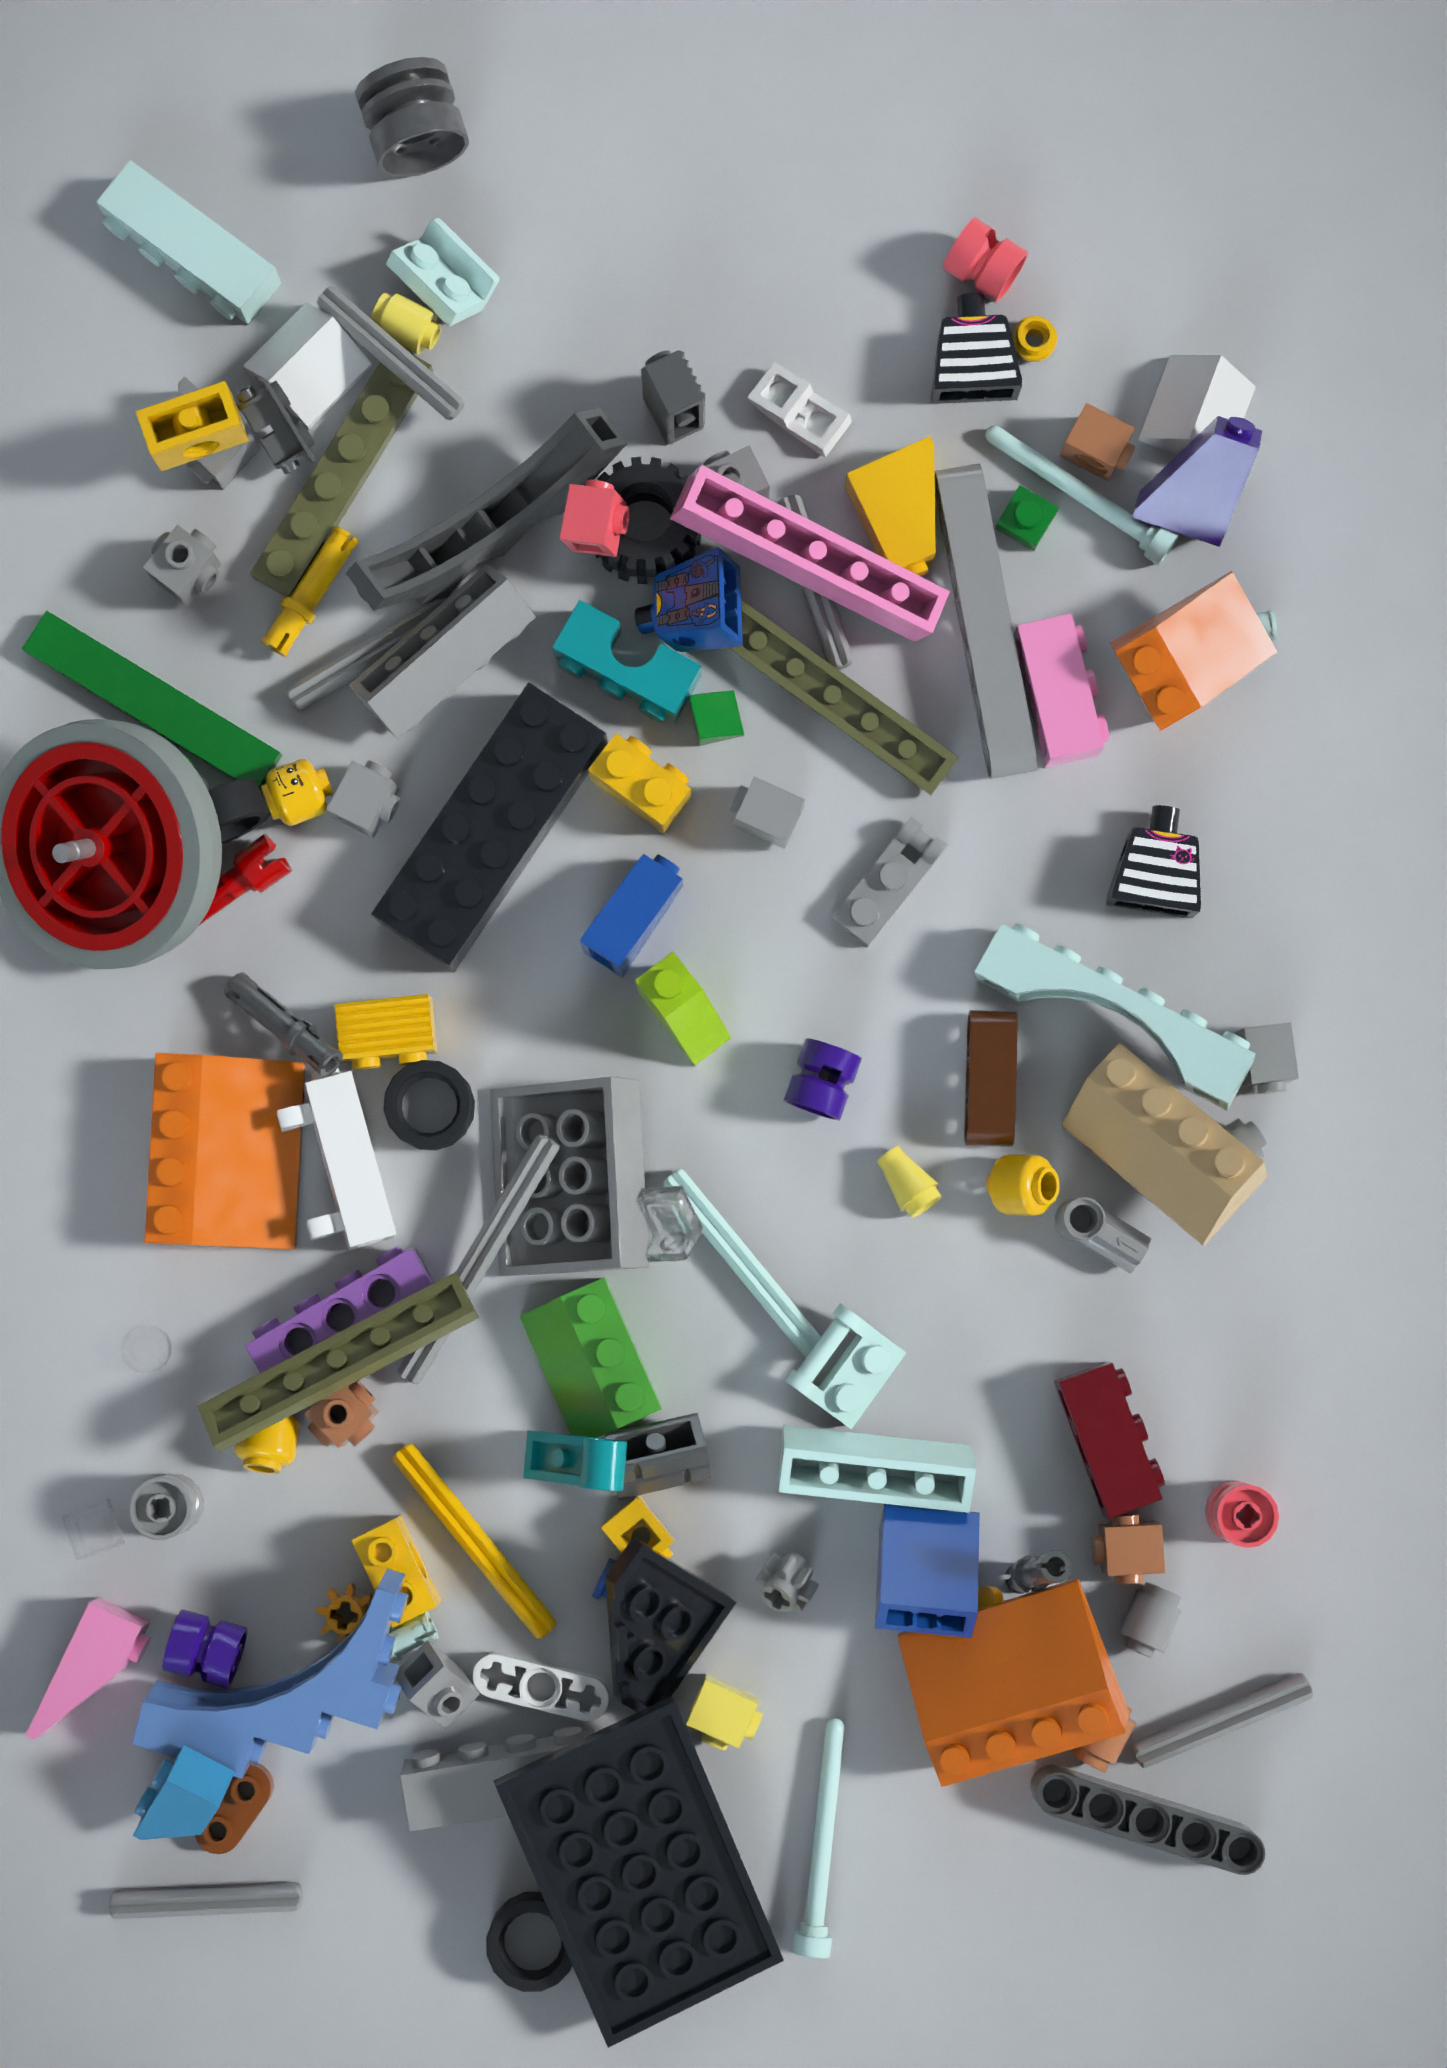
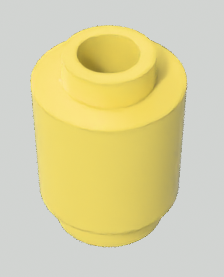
M383 293L378 299L371 315V319L400 345L418 355L425 348L433 349L442 329V325L437 323L438 316L431 309L398 293L393 296Z

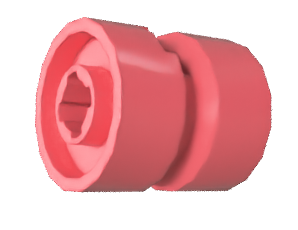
M974 217L956 239L942 268L963 283L972 279L975 281L974 289L997 304L1018 276L1029 253L1008 238L999 242L996 240V230Z
M1240 1481L1224 1482L1212 1491L1206 1502L1205 1515L1209 1527L1214 1534L1234 1545L1246 1548L1260 1546L1270 1540L1277 1530L1279 1521L1277 1504L1272 1496L1261 1487Z

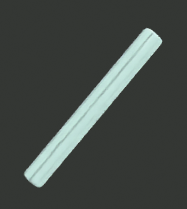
M682 1169L673 1172L663 1182L666 1190L806 1359L821 1336L686 1172Z

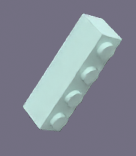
M132 160L125 165L96 201L105 217L102 223L110 232L123 241L129 236L140 245L138 248L140 253L154 265L160 267L165 263L175 270L174 277L185 288L195 294L200 289L212 298L210 304L229 320L236 316L249 325L282 284L275 266Z
M783 1425L778 1463L779 1493L970 1513L976 1474L972 1445Z

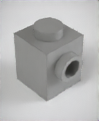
M352 760L326 810L333 819L374 838L382 821L389 822L400 803L401 798L396 796L399 789L395 782L390 779L392 772L370 760H367L365 766Z
M754 776L749 788L743 785L739 787L730 807V811L737 813L734 819V827L785 849L803 811L805 799Z
M1291 1022L1247 1027L1236 1032V1035L1250 1043L1248 1050L1256 1053L1254 1062L1242 1082L1243 1088L1257 1086L1258 1094L1286 1091L1285 1083L1299 1078Z
M428 1640L398 1669L396 1676L397 1682L402 1686V1690L409 1701L445 1729L479 1695L463 1668Z

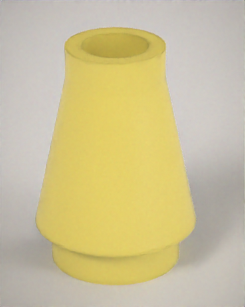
M900 1146L892 1148L878 1159L877 1164L882 1169L901 1212L906 1210L911 1218H915L941 1199L942 1195L936 1189L939 1183L909 1158Z

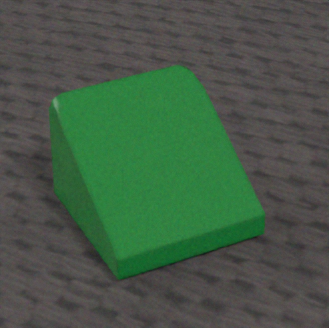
M734 690L700 693L689 696V704L699 746L744 736Z

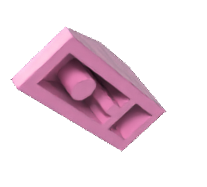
M100 1597L90 1601L25 1736L34 1740L43 1735L130 1666L132 1661L138 1664L151 1640V1637L145 1635L150 1621Z

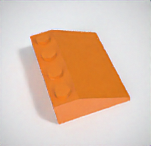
M155 1053L144 1243L296 1250L302 1127L281 1132L277 1110L304 1104L306 1063L200 1054Z
M1079 1578L979 1608L972 1638L906 1631L899 1633L897 1636L924 1743L941 1787L1126 1733L1129 1710Z

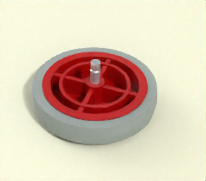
M86 719L70 722L47 730L25 744L13 756L0 776V897L11 917L22 931L43 950L67 963L91 969H119L141 965L170 952L183 943L196 930L207 914L217 890L222 865V842L218 816L212 798L199 773L190 761L174 745L155 732L136 724L116 720Z

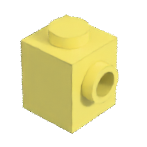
M705 1674L687 1715L686 1725L701 1731L700 1739L715 1748L726 1751L728 1745L739 1749L744 1737L750 1740L753 1739L763 1713L756 1710L759 1704L758 1697Z

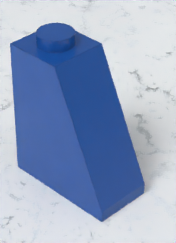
M642 854L579 940L584 954L623 978L683 887V878L677 875L680 868L659 854L654 859Z

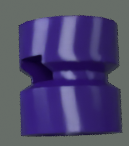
M806 1038L797 1061L798 1066L801 1068V1073L792 1075L783 1101L810 1113L840 1121L849 1097L844 1087L854 1083L862 1058L840 1047ZM821 1070L829 1072L828 1081L817 1078Z
M182 1609L169 1635L162 1668L164 1671L185 1677H190L195 1672H199L202 1682L228 1689L237 1673L245 1648L248 1629L247 1627L223 1620L213 1626L210 1624L208 1616Z

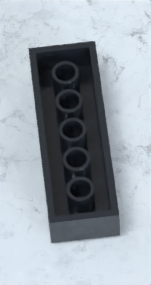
M528 682L371 915L378 923L455 972L589 774V767L608 744L606 732Z

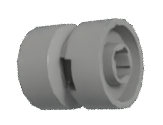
M169 1473L144 1481L134 1491L130 1500L129 1515L133 1526L140 1534L152 1540H166L189 1531L198 1523L203 1512L204 1499L200 1488L191 1478L182 1474Z

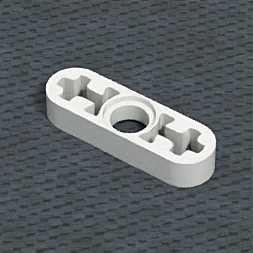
M503 1652L485 1654L480 1658L473 1670L475 1688L479 1693L488 1698L581 1721L598 1719L604 1714L609 1703V1689L606 1683L595 1675ZM494 1662H499L502 1664V1673L516 1676L517 1666L526 1668L519 1684L520 1695L510 1692L514 1685L513 1682L501 1680L496 1688L489 1686V1678L482 1675V1669H490ZM546 1673L552 1677L555 1683V1692L550 1698L538 1700L529 1693L528 1680L532 1675ZM563 1678L573 1680L568 1690L583 1692L586 1685L595 1687L594 1695L601 1698V1703H593L590 1710L581 1709V1700L567 1696L566 1706L558 1705L557 1701L563 1691Z

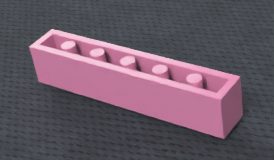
M703 465L687 478L670 517L671 520L914 642L933 633L950 591Z

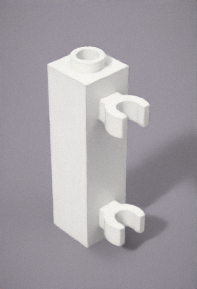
M339 1067L327 1077L314 1072L311 1074L313 1081L306 1082L304 1085L307 1103L277 1110L281 1132L313 1123L336 1205V1213L307 1220L306 1224L311 1241L343 1232L349 1251L392 1239L396 1236V1231L352 1072L340 1073Z

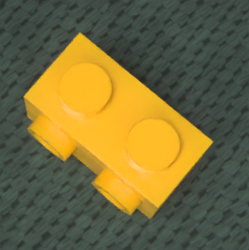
M615 733L589 767L590 781L664 835L691 800V788L686 785L689 778L672 764L667 763L663 768L649 758L652 751L637 738L630 735L625 740Z

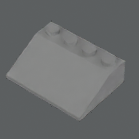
M601 1077L490 1089L496 1203L536 1136L540 1134L545 1135L559 1145L557 1154L498 1251L499 1276L649 1268L639 1079Z

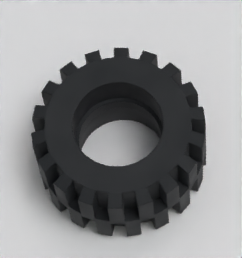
M640 456L631 458V466L624 467L622 461L612 465L613 473L610 476L604 471L597 478L599 481L612 484L618 494L626 501V506L640 501H650L661 505L672 515L688 476L685 475L681 478L679 476V468L672 463L669 464L667 469L662 467L661 459L651 457L650 464H642ZM672 520L668 530L656 539L637 541L621 534L617 557L595 556L602 559V565L608 572L611 573L613 569L618 571L619 579L628 582L629 577L633 576L637 577V584H647V578L656 577L657 574L693 558L696 554L695 547L700 545L702 535Z

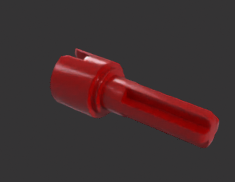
M263 834L234 855V867L220 876L214 899L199 925L250 889L254 892L259 891L262 893L292 872L286 858H279L270 864H267L263 859L276 848V844L267 834Z

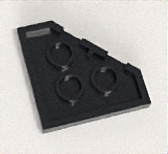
M633 1536L605 1579L613 1695L625 1706L639 1712L674 1694L737 1602L723 1591Z

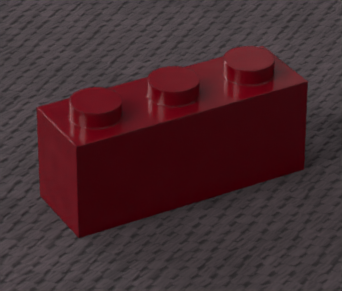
M1104 1362L1054 1380L1102 1515L1112 1518L1162 1500L1159 1487L1165 1485V1480L1155 1458L1148 1460L1142 1442L1149 1440L1140 1414L1132 1415L1126 1397L1132 1395V1391L1122 1368L1115 1370L1112 1362Z

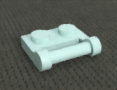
M840 1303L832 1314L835 1319L799 1369L797 1371L792 1369L784 1381L852 1429L907 1352ZM850 1329L857 1334L821 1385L819 1387L815 1386L812 1383Z

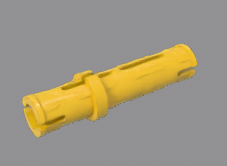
M338 526L333 527L328 539L290 597L285 596L281 601L280 606L283 609L265 637L261 639V643L266 647L272 646L270 648L271 651L282 657H287L288 651L304 626L313 623L316 618L313 612L354 548L359 544V541L354 536L348 538L350 535L348 531Z

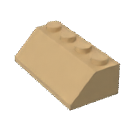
M1120 1042L1087 1077L1061 1124L1066 1131L1203 1247L1267 1178L1265 1162Z

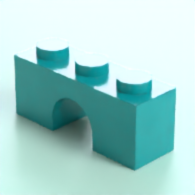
M579 599L552 647L555 659L559 660L557 666L575 678L581 679L585 674L600 682L598 689L616 700L622 701L625 696L640 704L638 710L654 721L662 723L664 718L676 723L689 696L702 676L701 665L663 644L659 645L653 658L642 666L628 667L619 663L613 656L612 651L621 634L620 621Z

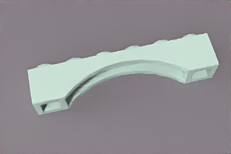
M1003 923L1000 924L974 971L978 982L1016 1002L1039 998H1070L1095 1003L1121 1014L1141 1027L1160 1045L1174 1065L1185 1090L1226 1111L1228 1110L1254 1062L1256 1053L1248 1050L1250 1047L1248 1041L1228 1031H1225L1223 1036L1205 1028L1208 1022L1193 1012L1183 1009L1178 1014L1164 1007L1165 1000L1150 990L1140 988L1137 993L1121 985L1123 978L1107 968L1098 966L1097 970L1094 971L1080 964L1081 957L1064 946L1056 945L1053 950L1038 942L1040 936L1023 925L1015 924L1012 929Z

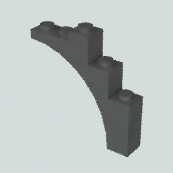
M600 407L574 413L528 459L470 504L412 539L382 553L356 561L346 572V575L357 588L360 597L369 604L373 611L411 599H416L419 605H423L436 599L446 598L478 563L505 556L536 521L563 514L565 512L569 485L586 486L587 480H595L628 443Z

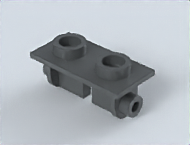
M257 375L255 379L260 385L258 389L254 390L252 385H247L235 394L239 400L236 404L237 407L241 410L255 433L268 425L273 429L271 433L259 441L276 469L281 468L284 474L295 471L300 466L297 459L301 456L312 463L316 461L309 449L315 445V442L300 420L295 424L285 410L291 403L276 380L269 383L268 380Z

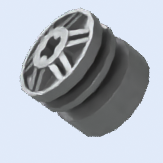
M427 57L405 58L388 63L370 72L359 82L355 95L360 111H362L361 114L365 127L371 130L369 139L380 172L393 177H410L426 174L454 162L467 149L469 139L459 108L453 105L455 96L445 64L439 60Z

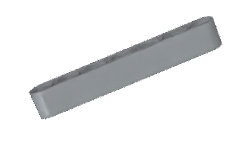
M978 463L934 471L936 503L988 776L990 779L1037 771L1035 743L982 467Z

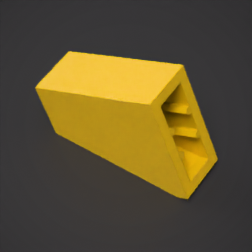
M931 436L846 473L844 486L876 554L921 577L929 572L928 567L932 566L936 553L934 443Z

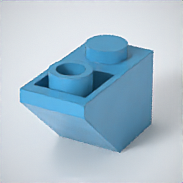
M183 1745L173 1762L167 1759L163 1760L151 1783V1786L156 1788V1790L148 1786L134 1811V1814L140 1816L141 1819L132 1836L140 1840L202 1835L218 1810L235 1771Z

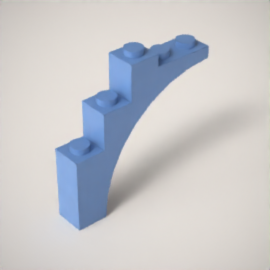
M387 1568L375 1591L369 1609L356 1628L329 1654L300 1672L267 1684L236 1689L190 1688L157 1680L142 1703L132 1744L176 1758L183 1745L234 1770V1777L242 1779L251 1762L260 1763L267 1741L310 1754L318 1737L327 1738L334 1716L378 1729L385 1712L394 1714L402 1691V1686L395 1684L400 1665L389 1662L396 1637L388 1634L392 1621L400 1623L409 1594L401 1592L406 1574Z

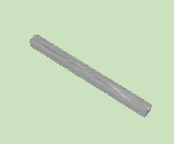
M540 1134L535 1137L456 1271L470 1299L559 1150V1145L545 1135ZM449 1334L408 1354L398 1368V1374L410 1383L416 1385L420 1383Z

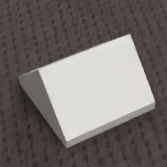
M306 302L243 367L254 379L255 376L260 375L268 380L269 383L276 380L291 403L286 409L300 420L305 427L310 429L372 367V363L333 316Z
M1170 355L1138 441L1178 455L1217 416L1227 419L1230 417L1244 418L1256 386L1222 355Z

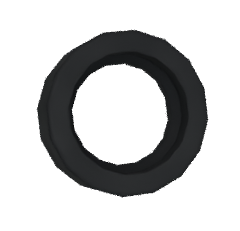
M244 778L234 780L208 790L218 816L222 844L235 840L256 829L271 815L255 779Z
M421 1060L406 1065L392 1077L385 1091L383 1110L388 1126L400 1140L417 1149L436 1151L452 1146L466 1134L474 1119L475 1099L469 1083L455 1068L441 1061ZM425 1078H435L447 1083L454 1091L457 1100V1110L452 1122L443 1130L434 1133H423L412 1128L405 1120L402 1111V1101L407 1089L416 1081Z
M523 1892L508 1899L495 1913L486 1936V1954L493 1972L507 1986L522 1992H542L559 1984L571 1971L572 1964L562 1940L557 1958L549 1966L540 1970H526L518 1967L508 1957L505 1949V1933L516 1917L525 1913H540L553 1921L541 1892Z

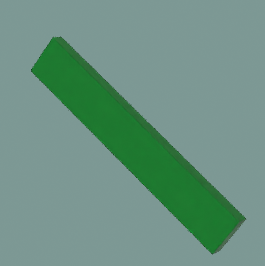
M47 610L22 647V650L28 655L234 780L244 778L255 779L261 790L260 786L265 784L267 773L276 767L283 756L278 750Z

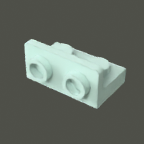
M438 217L429 221L421 238L392 250L386 262V265L449 327L483 311L499 282L497 274Z

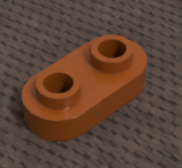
M251 1762L242 1779L233 1776L218 1810L202 1835H195L198 1844L205 1851L212 1854H224L234 1849L242 1840L272 1796L274 1783L267 1768L261 1764ZM240 1782H250L255 1789L254 1796L249 1798L242 1796L239 1792ZM213 1822H221L225 1825V1837L218 1838L212 1834L210 1828Z

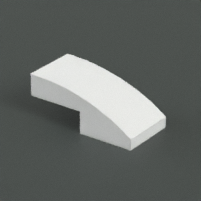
M775 362L747 397L753 406L774 423L825 458L852 423L849 413L814 393L809 382Z

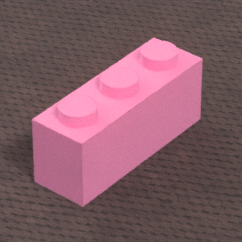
M1072 613L1017 625L1014 632L1017 654L1045 768L1099 756L1105 747L1104 742L1109 740V731L1105 716L1103 714L1097 715L1093 697L1098 696V688L1093 670L1085 669L1082 653L1087 652V644L1082 626L1074 625Z

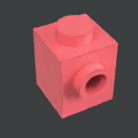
M587 480L586 486L570 484L559 539L572 552L617 557L620 536L627 532L630 521L629 507L626 506V501L618 494L612 484L604 481Z

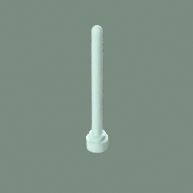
M990 426L986 430L985 437L989 443L1139 541L1138 547L1145 551L1143 556L1159 566L1177 541L1178 533L1156 525L1150 527L1141 520L1132 518V514L999 426Z
M837 1718L830 1719L825 1727L805 1921L800 1922L799 1930L794 1931L792 1953L809 1958H829L831 1952L832 1936L828 1934V1925L824 1924L845 1729L843 1722Z

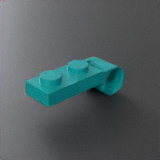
M527 1430L523 1478L578 1485L580 1488L623 1491L627 1441Z

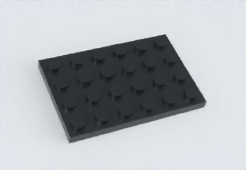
M672 1696L493 1780L608 2048L784 1961L681 1713Z

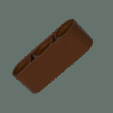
M969 1010L966 1048L965 1145L1013 1147L1018 1042L1017 1012Z

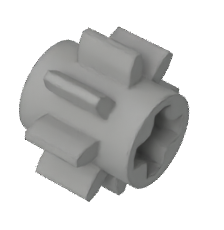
M790 1552L783 1554L781 1558L773 1553L755 1578L756 1582L764 1585L761 1590V1598L766 1605L775 1611L784 1613L791 1611L793 1607L799 1612L802 1611L805 1604L810 1602L819 1587L817 1582L810 1580L813 1575V1568L809 1561L799 1554Z

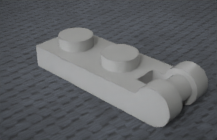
M912 816L831 918L867 948L948 846L939 837L933 839L920 829L922 824ZM908 844L922 853L916 864L901 854Z

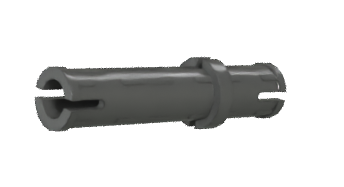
M244 972L236 974L229 980L226 985L228 989L224 990L225 996L235 1004H238L264 1028L273 1033L282 1042L283 1049L291 1055L297 1054L299 1057H302L323 1077H327L337 1070L341 1064L339 1060L343 1059V1053L316 1033V1027L307 1019L302 1021Z
M1057 1550L1049 1551L1042 1556H1033V1559H1031V1555L1024 1556L1006 1570L1005 1575H1010L1011 1577L1005 1579V1584L1009 1590L1017 1594H1028L1030 1590L1034 1592L1044 1589L1050 1584L1061 1583L1069 1577L1071 1571L1065 1570V1567L1071 1566V1561L1066 1554Z

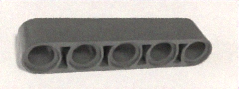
M1058 1765L1041 1767L1034 1773L1031 1779L1030 1789L1033 1798L1041 1809L1051 1816L1239 1875L1255 1873L1261 1868L1265 1860L1263 1842L1249 1827L1240 1822ZM1053 1779H1061L1066 1782L1064 1796L1054 1802L1045 1800L1043 1798L1045 1784ZM1101 1793L1110 1795L1112 1797V1806L1105 1815L1094 1816L1090 1814L1089 1804L1093 1797ZM1146 1808L1156 1809L1158 1821L1155 1826L1146 1831L1137 1829L1135 1823L1138 1813ZM1192 1823L1203 1824L1204 1835L1202 1839L1193 1845L1184 1844L1182 1833L1185 1827ZM1240 1837L1248 1838L1250 1842L1248 1853L1243 1858L1231 1859L1228 1854L1231 1843Z

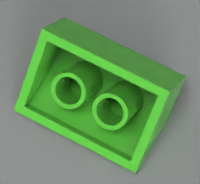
M605 1277L519 1316L571 1435L600 1437L663 1408Z

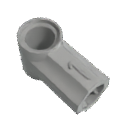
M1088 1197L1069 1199L1063 1202L1055 1214L1056 1228L1063 1237L1077 1241L1129 1274L1141 1263L1152 1238L1104 1210L1096 1200ZM1077 1206L1083 1207L1090 1216L1089 1226L1083 1232L1076 1231L1070 1223L1071 1212Z

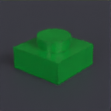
M1019 485L998 520L995 529L1035 551L1056 516L1059 507Z

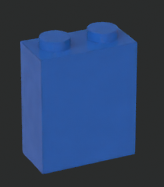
M884 1504L879 1529L875 1611L876 1629L972 1638L978 1614L979 1512L966 1513Z

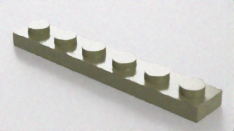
M413 355L431 372H433L431 364ZM381 362L250 572L252 578L283 596L290 597L328 539L333 527L338 526L418 397L417 393Z
M741 599L743 645L728 649L932 796L959 757Z
M454 1272L209 1399L197 1407L213 1446L219 1452H222L478 1319L479 1316L460 1277Z

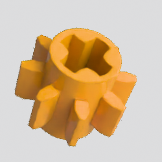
M353 1582L347 1586L346 1592L343 1595H340L333 1587L329 1589L327 1594L332 1603L329 1606L323 1605L316 1608L318 1614L326 1615L327 1624L320 1632L325 1634L333 1630L338 1633L339 1644L356 1628L368 1610L367 1603L373 1597L372 1593L366 1594L364 1597L355 1594L356 1586ZM346 1602L351 1603L350 1609L352 1612L358 1613V1617L354 1618L348 1625L343 1624L344 1617L342 1615L336 1614V1610L344 1606Z

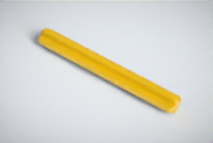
M412 1443L403 1446L392 1457L395 1465L533 1636L537 1639L545 1637L555 1628L557 1624L556 1619L416 1446Z

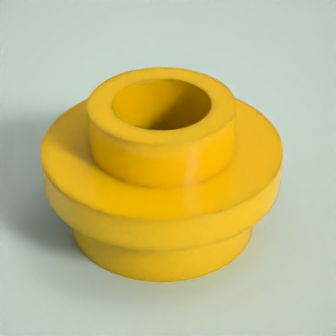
M1029 316L1020 320L1012 332L1015 352L1021 359L1028 362H1040L1047 359L1053 353L1057 344V333L1052 323L1040 316ZM1037 335L1041 339L1042 344L1036 347L1030 346L1026 342V337Z

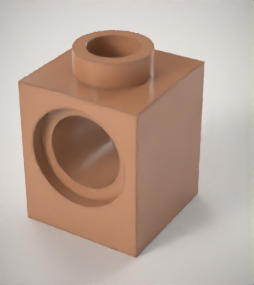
M1086 403L1065 441L1060 457L1108 481L1115 468L1124 471L1136 448V446L1129 443L1135 427Z

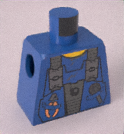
M717 547L657 574L654 579V603L635 609L634 617L638 630L642 634L656 632V635L679 652L742 646L740 566Z

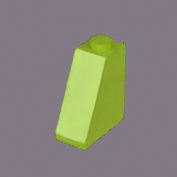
M674 951L635 980L640 997L694 1066L732 1038L704 990Z

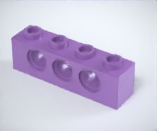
M400 1245L394 1247L376 1258L375 1261L379 1267L362 1276L359 1270H356L335 1282L334 1285L338 1291L321 1300L319 1295L315 1294L294 1306L293 1309L297 1315L280 1324L278 1319L275 1318L252 1331L255 1340L246 1344L245 1348L259 1372L262 1373L296 1355L290 1346V1338L293 1332L299 1328L309 1331L313 1339L312 1346L341 1332L331 1322V1313L337 1305L344 1303L352 1309L354 1313L352 1325L433 1284L434 1281L416 1250L409 1248L403 1252ZM383 1279L390 1281L395 1288V1298L386 1307L378 1306L372 1299L373 1286Z

